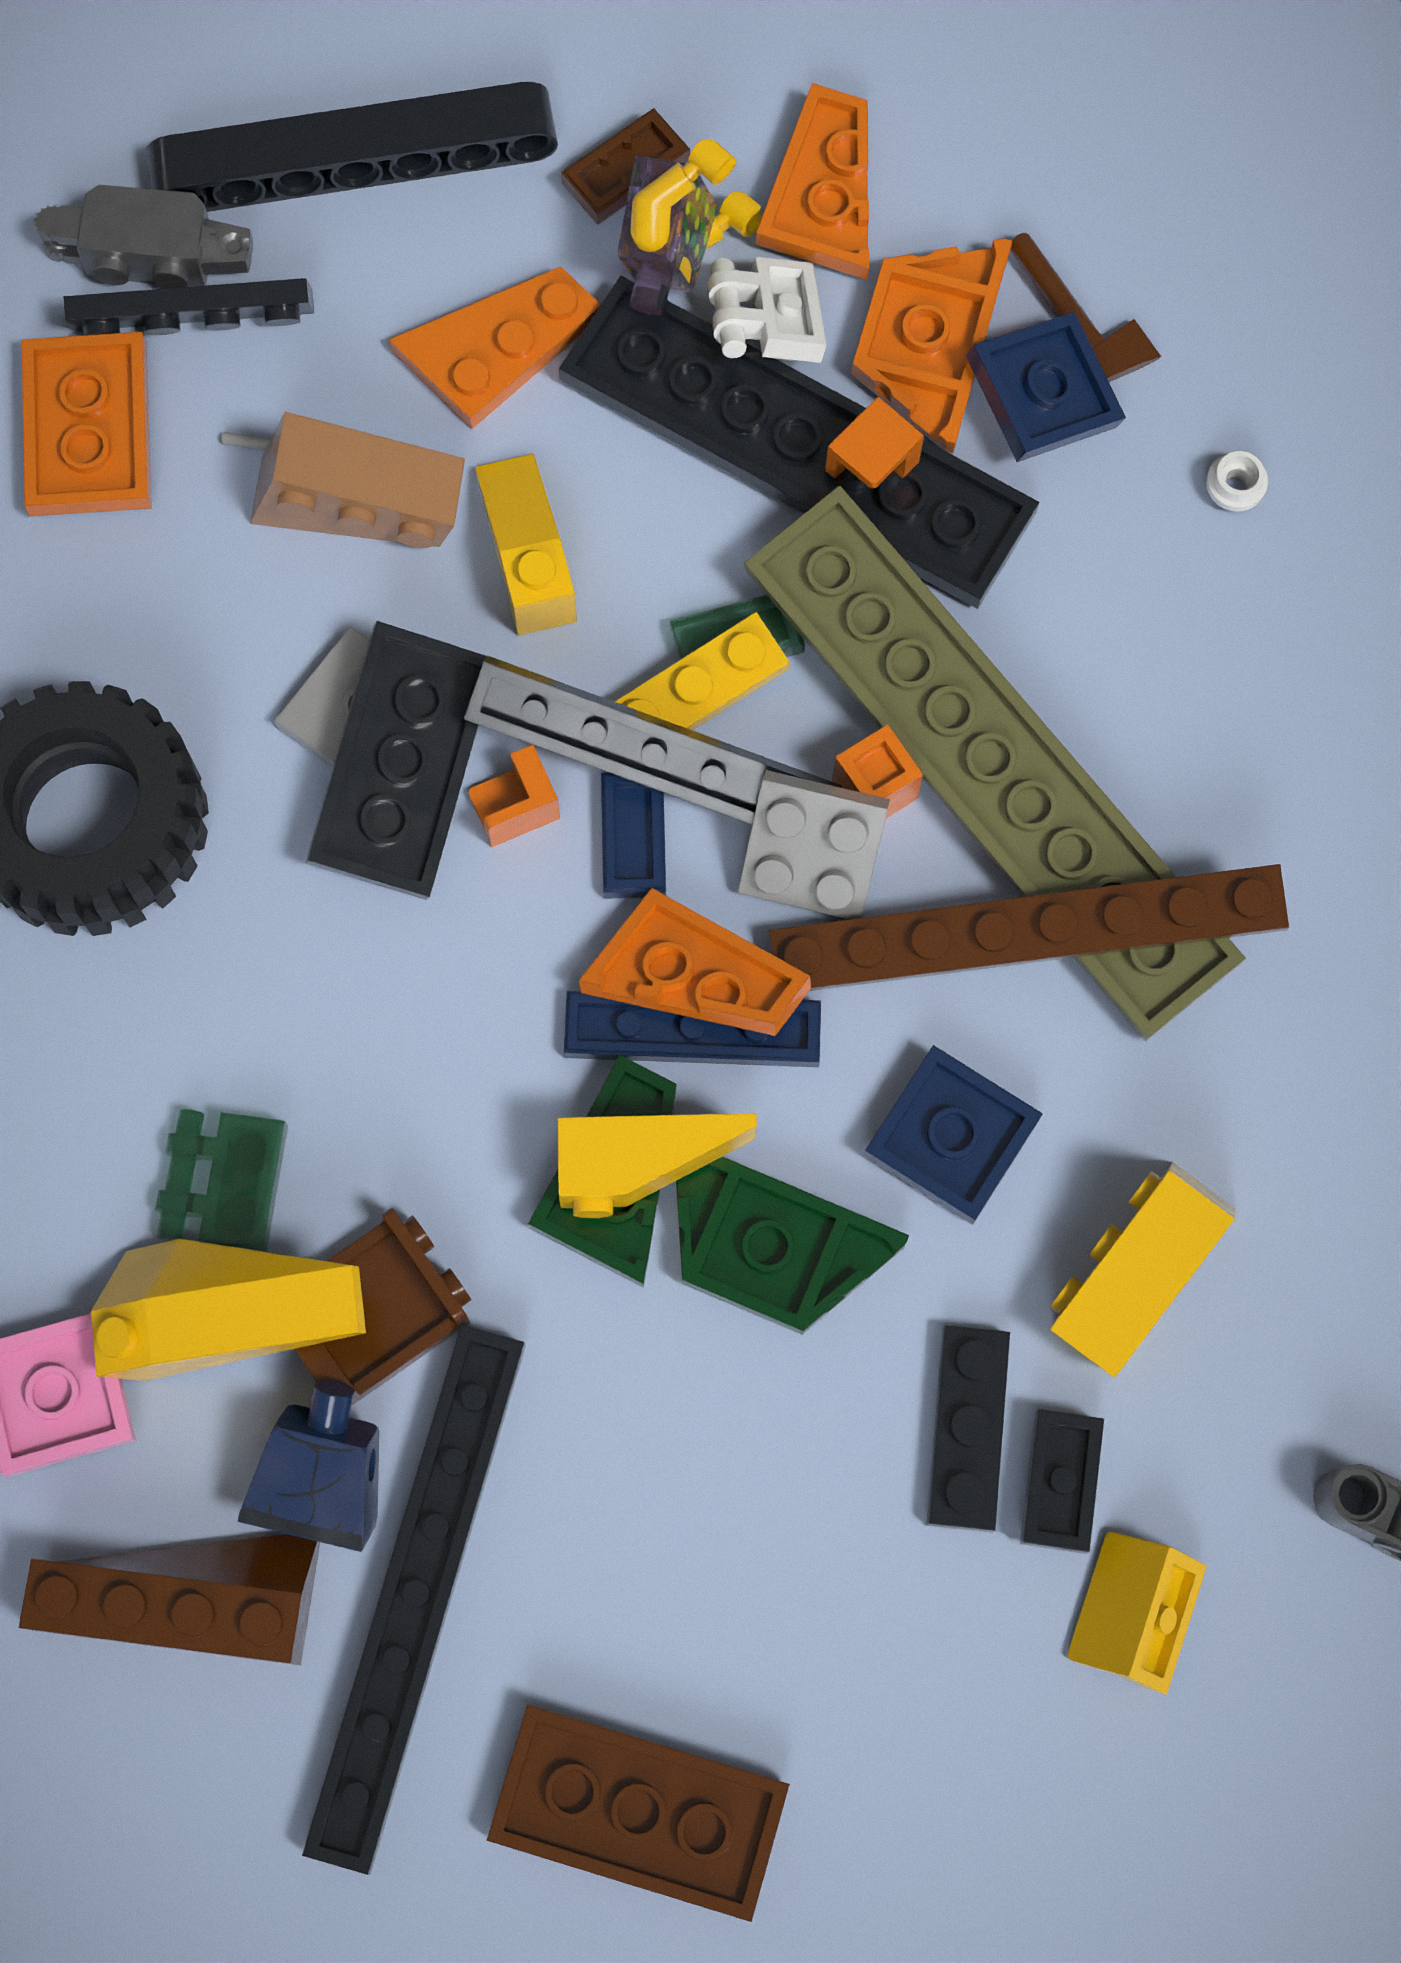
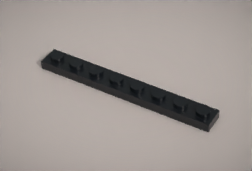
M461 1324L302 1853L304 1857L362 1874H371L526 1347L523 1341Z

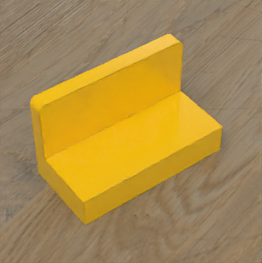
M1108 1532L1105 1535L1068 1650V1658L1078 1664L1115 1674L1145 1689L1167 1695L1207 1565L1170 1546L1115 1532Z

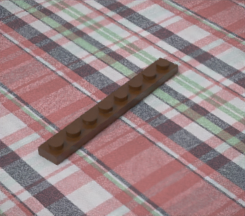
M1281 864L772 929L769 930L772 955L810 975V991L1287 931L1289 921Z

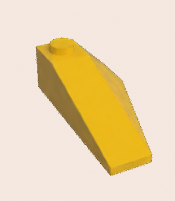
M175 1239L126 1251L91 1310L96 1377L148 1381L366 1333L359 1266L185 1239Z

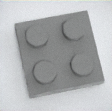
M766 770L762 779L738 893L849 920L862 918L890 799Z

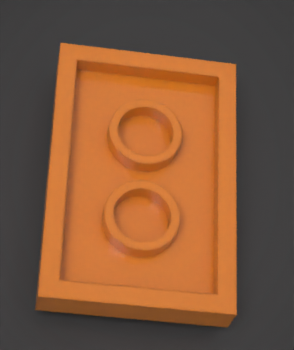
M143 332L21 339L24 507L29 516L152 509L147 342Z

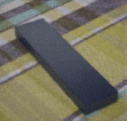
M567 991L564 1058L617 1060L619 1055H622L631 1061L819 1068L821 1000H802L777 1035L773 1036L582 994L581 991Z

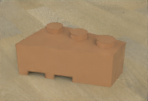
M285 411L261 459L250 524L400 542L413 548L440 547L455 525L465 458Z

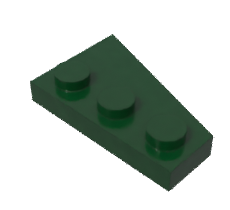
M619 1055L586 1117L673 1115L677 1084ZM557 1169L528 1226L529 1229L644 1288L660 1190L627 1207H613V1215L609 1217H575L573 1215V1208H561Z

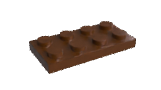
M527 1704L486 1841L752 1922L790 1784Z

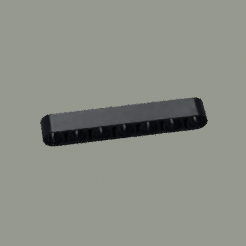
M530 81L172 134L152 141L146 148L151 189L195 193L205 205L206 211L210 212L536 162L551 156L557 150L558 141L549 92L542 84Z

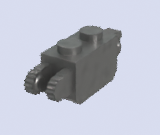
M99 184L85 194L83 207L66 205L56 207L55 204L49 207L47 205L45 209L41 208V212L36 213L37 218H34L36 223L34 226L44 242L42 245L48 257L51 256L53 260L57 259L59 262L65 260L66 263L83 264L88 278H95L109 285H123L131 281L153 283L163 289L206 286L208 274L249 273L253 252L251 230L210 220L205 205L195 193Z

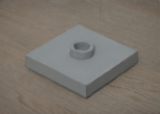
M351 626L274 720L279 730L332 767L369 643L367 637Z

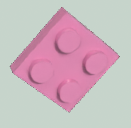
M91 1313L0 1339L1 1476L6 1478L137 1441L122 1379L96 1377Z

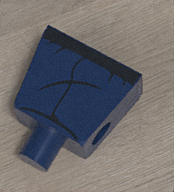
M335 1380L317 1381L314 1384L310 1408L296 1404L288 1405L270 1433L240 1509L238 1522L358 1552L363 1551L376 1527L378 1518L380 1431L374 1423L350 1418L355 1392L350 1385Z

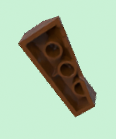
M280 1534L55 1562L31 1559L18 1628L301 1666L320 1542L289 1534Z

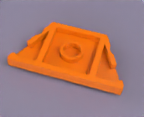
M1005 238L993 240L992 248L959 253L958 246L934 250L926 256L908 254L884 258L854 357L851 375L937 446L949 453H954L975 378L965 355L975 344L984 342L986 339L1012 246V240Z

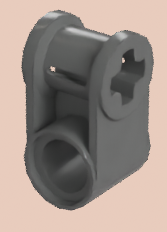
M1363 1464L1338 1468L1323 1475L1315 1486L1313 1496L1315 1509L1320 1517L1329 1525L1372 1544L1382 1553L1401 1561V1481ZM1345 1479L1352 1480L1358 1484L1363 1493V1507L1356 1515L1347 1511L1340 1502V1486Z

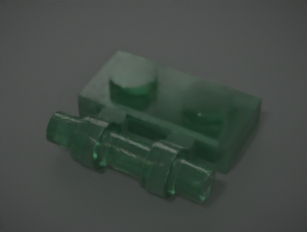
M180 1109L175 1133H168L165 1154L171 1156L165 1190H158L154 1211L160 1213L156 1237L169 1241L182 1239L186 1217L202 1218L198 1238L200 1242L267 1252L288 1130L287 1123L283 1120L221 1112L217 1136L208 1137L201 1136L204 1113L190 1109ZM200 1160L212 1161L206 1195L191 1193L196 1161Z

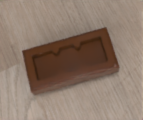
M653 108L562 171L561 182L595 223L599 225L629 203L628 195L630 189L633 190L631 200L633 201L634 196L643 189L646 180L650 184L679 162L681 165L687 163L690 148ZM635 165H638V179L636 181L635 177V181L633 184L635 174H633V170ZM642 175V186L639 190L638 180L639 177Z

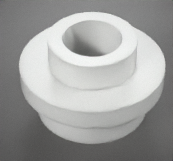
M1234 451L1220 456L1213 462L1207 474L1206 486L1210 497L1220 507L1230 511H1246L1255 507L1263 499L1268 487V475L1263 464L1256 456L1245 451ZM1238 478L1244 482L1246 489H1234L1226 483V480Z

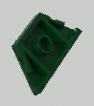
M721 1157L676 1181L682 1284L801 1335L903 1250L909 1238L908 1234L725 1157Z

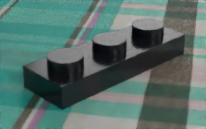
M948 1325L943 1327L927 1526L993 1533L996 1529L1010 1332Z

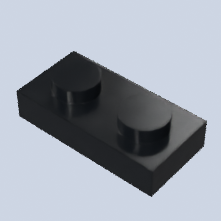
M1038 1409L1035 1412L1020 1544L1082 1554L1090 1552L1104 1427L1103 1418Z

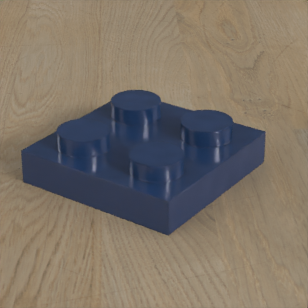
M1075 312L975 344L965 355L1016 462L1115 429L1126 418Z
M933 1045L867 1146L863 1156L973 1225L1043 1113Z

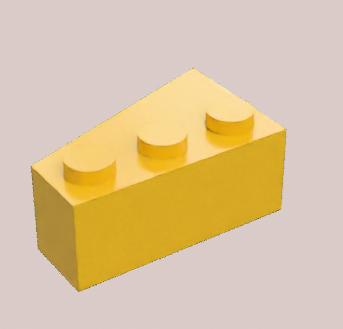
M1173 1162L1162 1177H1159L1153 1171L1149 1173L1128 1201L1129 1204L1137 1209L1135 1214L1123 1230L1111 1224L1089 1253V1256L1098 1262L1083 1283L1072 1276L1049 1307L1059 1314L1050 1330L1114 1378L1235 1220L1236 1209Z

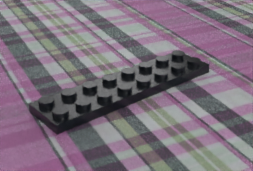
M620 275L559 367V380L803 514L838 486H841L918 577L976 609L979 608L1037 513L1039 501L924 439L919 463L904 478H901L893 471L876 488H869L847 468L838 477L833 478L825 471L828 446L866 409L864 406L775 358L762 357L760 350L747 343L746 351L741 357H726L722 352L721 344L714 337L712 324L668 300L665 312L662 315V310L656 307L659 295Z

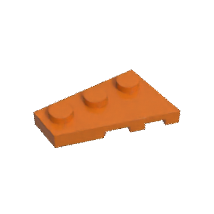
M811 84L758 226L755 245L868 280V100L818 84Z
M560 266L389 339L390 349L457 416L473 429L581 336L601 304Z
M651 888L579 979V986L582 994L776 1036L810 991L811 980L810 975Z

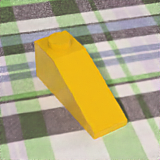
M534 453L475 467L517 635L520 636L577 622L574 588Z
M757 1114L558 1118V1181L561 1208H573V1215L580 1218L612 1216L613 1207H627L755 1140Z

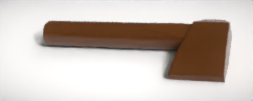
M1020 233L1012 239L1011 252L1057 316L1060 317L1072 312L1076 313L1109 382L1139 370L1161 358V355L1135 319L1104 339L1028 233Z

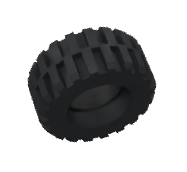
M71 681L68 684V692L57 693L52 684L33 689L36 699L20 705L18 700L14 698L0 707L5 716L0 720V902L6 909L13 908L17 915L25 922L37 928L46 922L57 934L74 936L77 933L78 926H86L92 936L111 934V922L124 919L129 928L147 920L142 912L144 908L156 902L163 909L177 896L171 885L177 878L184 882H189L198 866L192 853L193 850L200 851L205 848L208 830L202 818L209 814L207 795L200 782L202 778L181 735L171 721L164 722L159 710L145 699L141 698L133 703L127 690L109 684L103 688L102 694H96L90 681ZM85 764L110 765L131 774L139 789L137 806L127 827L111 843L95 852L73 857L49 855L37 850L31 844L26 834L27 817L30 807L39 791L56 775L70 768Z

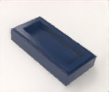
M601 773L603 898H644L651 888L666 895L664 792L613 773Z

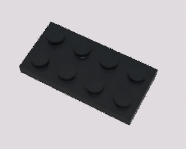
M376 621L370 636L305 864L424 900L430 897L478 728V724L467 721L464 718L486 655Z

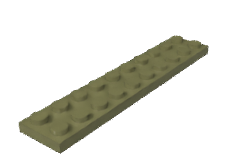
M838 486L744 562V567L748 574L880 729L886 725L890 726L923 773L922 779L1022 897L1176 877L841 486ZM1229 938L1074 957L1145 1042L1246 959Z

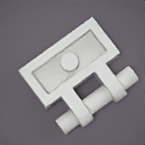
M755 256L751 272L735 270L733 262L728 258L716 259L711 264V276L707 281L709 300L716 307L717 311L712 318L713 333L716 341L721 344L722 352L726 357H741L746 351L745 340L753 339L760 340L762 357L786 361L796 360L821 363L827 343L813 263ZM740 303H754L755 308L740 307Z

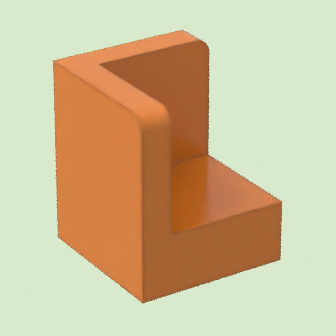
M877 397L828 446L825 471L833 478H836L847 468L869 488L879 486L893 471L901 478H904L919 463L924 435L880 397Z
M886 725L835 756L832 782L842 785L844 789L890 799L886 818L918 798L923 773L890 726Z
M533 744L510 753L512 771L469 789V798L491 847L560 819L557 795Z

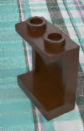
M393 1208L382 1214L384 1221L327 1260L328 1262L359 1266L366 1333L294 1349L316 1382L320 1380H335L350 1385L355 1391L352 1405L460 1330L461 1324L465 1326L470 1324V1320L462 1308L472 1300L450 1268L439 1275L425 1254L435 1246L416 1218L412 1215L402 1222Z

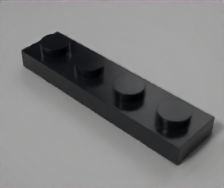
M307 278L63 296L65 321L75 331H83L84 335L120 333V328L144 326V333L166 335L180 332V324L195 322H204V328L207 330H230L241 326L240 319L264 317L266 325L286 326L300 323V315L314 314L313 291Z

